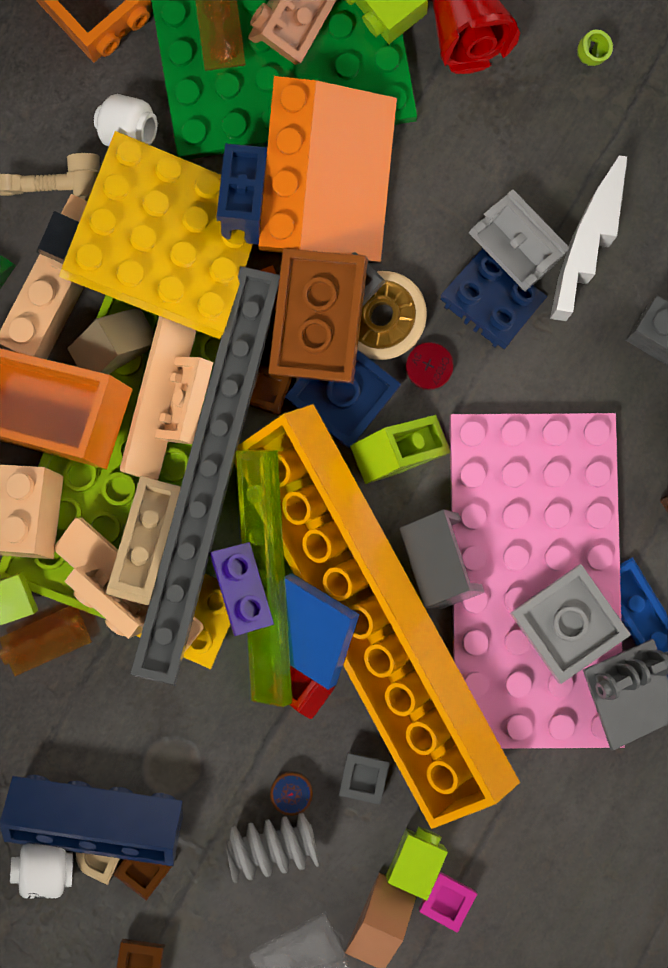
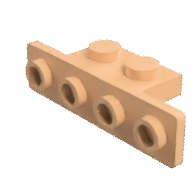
M159 316L120 465L121 472L137 477L143 476L158 480L168 442L193 444L213 362L201 357H190L197 330Z
M75 518L54 546V551L74 568L64 582L74 590V596L79 602L87 607L95 608L106 618L105 623L113 632L120 636H126L128 639L141 634L149 606L106 595L118 549L83 518ZM195 617L193 618L185 651L204 628L203 624Z

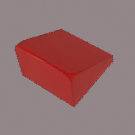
M288 665L270 690L297 712L312 719L333 692L335 686L328 690Z

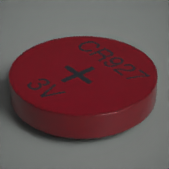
M432 342L423 343L410 352L406 362V372L410 381L418 388L435 390L441 388L449 381L453 373V359L448 350L443 346Z

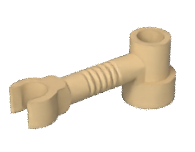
M93 153L68 155L67 174H49L48 176L0 174V196L48 190H73V195L83 200H88L101 168L100 156Z

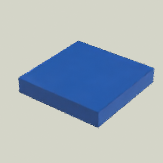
M291 573L283 577L272 613L274 625L268 626L262 647L329 690L337 685L360 614Z

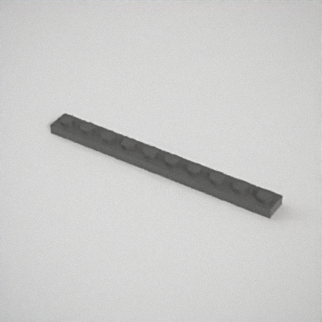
M240 266L238 274L240 285L220 340L131 671L133 676L176 686L278 296L280 275Z

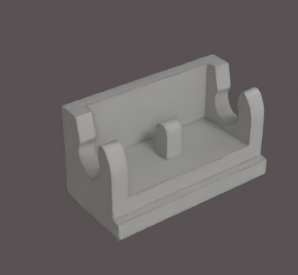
M511 190L505 197L484 213L486 217L473 226L469 232L524 291L528 290L547 274L570 249L514 190Z

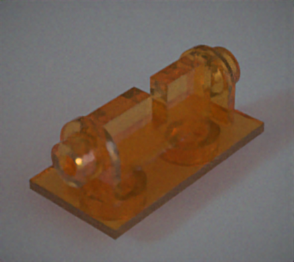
M196 0L205 71L245 66L237 0Z
M69 606L0 637V643L3 648L0 649V658L4 665H10L14 676H18L92 643V640L79 609Z

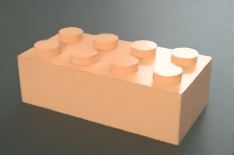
M0 465V555L54 559L63 475L45 467Z

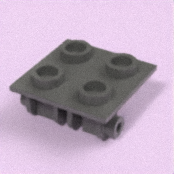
M650 639L583 669L610 750H616L668 725V679L666 676L668 675V651L662 652L657 650L654 639Z

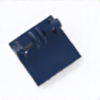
M482 248L441 294L440 300L446 304L444 306L446 310L450 309L461 319L466 316L467 318L463 322L465 325L473 321L476 324L473 329L475 333L480 328L483 329L481 335L493 343L492 346L494 348L499 345L505 350L515 335L548 296L534 285L524 291Z

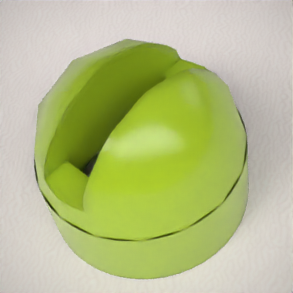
M592 30L580 40L577 47V56L582 63L588 66L600 65L612 54V40L604 31ZM592 41L595 42V44L593 46L592 53L590 54L589 48L590 43Z

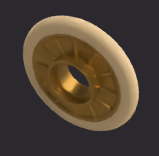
M378 271L377 273L386 282L362 307L357 350L370 359L386 360L404 354L416 344L425 328L427 309L421 291L410 279L395 272ZM380 305H388L393 310L391 321L384 326L373 324L371 319L373 310Z

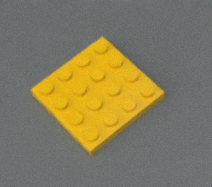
M115 131L59 277L220 339L224 333L240 285L238 279L240 266L246 267L253 244L246 242L245 232L242 230H232L230 239L224 238L221 234V221H217L216 218L221 183L220 174Z

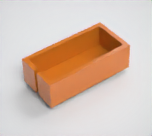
M0 348V441L107 470L133 389L108 374Z

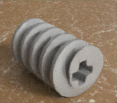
M303 813L298 814L296 827H292L286 816L282 817L280 830L277 831L269 819L265 820L262 834L258 833L253 823H248L246 837L241 836L236 826L231 827L230 839L227 840V854L234 883L238 882L240 869H242L248 880L255 878L257 866L260 867L264 876H271L274 862H276L283 874L289 871L291 859L294 860L299 870L305 869L307 856H310L316 867H319L312 824H309Z

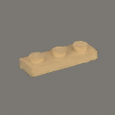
M140 476L107 586L106 595L149 606L180 493V486Z

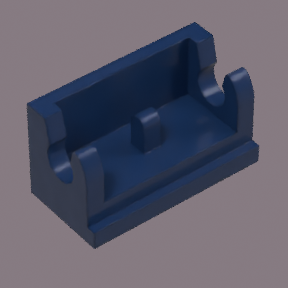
M225 143L216 218L217 221H221V234L226 239H230L232 230H242L245 232V240L248 244H259L267 158L266 147Z

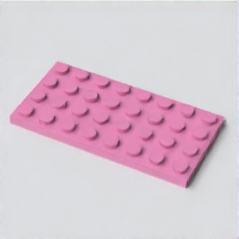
M616 413L451 414V511L459 513L461 522L452 525L470 583L482 584L484 593L452 605L453 660L502 749L610 748L583 669L621 653L622 642L571 678L559 684L510 612L574 567L582 564L621 620Z

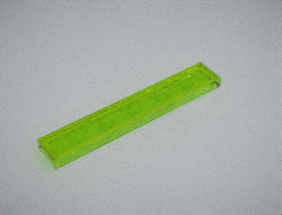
M278 450L236 451L241 540L242 544L247 542L251 544L274 625L247 633L251 701L284 707L292 704Z

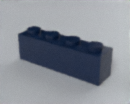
M28 775L25 778L12 776L0 819V829L4 842L60 847L65 851L174 866L183 820V801L176 800L173 796L164 793H155L151 796L134 794L131 790L123 787H112L106 790L92 788L89 784L81 781H70L65 784L51 782L40 775Z

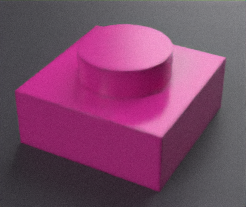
M439 872L428 901L423 899L418 909L420 913L458 933L477 896V892L450 876Z

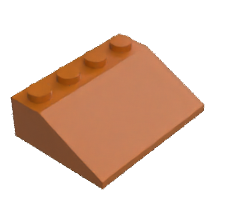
M274 76L258 244L259 251L283 253L284 248L341 254L356 252L358 255L366 256L368 262L381 263L397 98L317 80Z

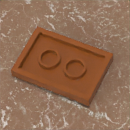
M283 248L269 374L354 383L368 264L366 256Z

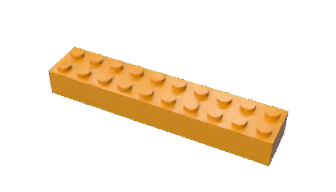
M314 404L282 414L239 444L234 464L294 575L360 614L343 666L429 826L433 829L497 804L520 781Z

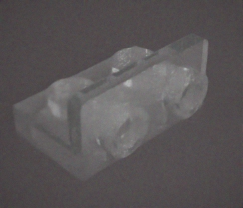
M326 912L315 916L249 953L255 968H349L348 956L345 954V950Z

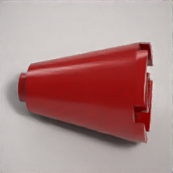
M432 0L440 56L445 67L448 65L451 72L455 74H471L485 70L492 66L489 61L491 58L501 53L502 58L506 57L518 43L520 31L517 22L499 0Z

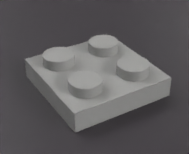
M582 564L577 565L510 612L559 684L571 678L631 635Z

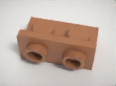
M269 0L267 4L263 3L254 13L250 21L253 29L248 39L254 43L263 41L294 65L300 64L336 0Z

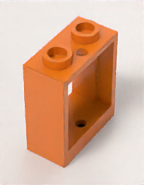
M36 0L93 63L101 56L106 57L112 54L119 46L120 40L131 30L136 31L142 28L153 12L150 0H125L91 31L87 32L58 0Z

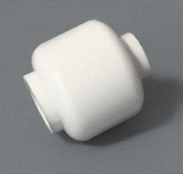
M120 94L111 95L96 109L94 115V126L97 129L98 136L102 143L108 147L115 131L148 145L156 137L157 117L153 114L150 105L141 99Z
M24 844L21 848L20 857H11L10 883H19V893L23 898H58L63 894L65 887H71L73 852H66L64 849L54 846Z

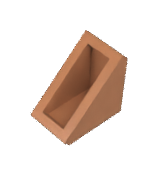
M379 872L345 949V954L376 968H386L404 940L416 896L388 884L386 875Z

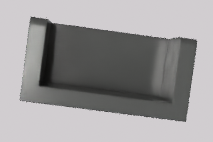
M441 510L400 527L425 608L443 609L484 593L482 584L470 583L452 525L461 522L459 513Z

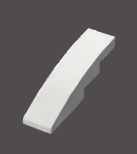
M619 156L589 201L569 244L570 249L566 253L558 277L550 319L567 321L574 310L577 283L588 284L595 275L599 246L609 247L617 237L627 163L626 156Z

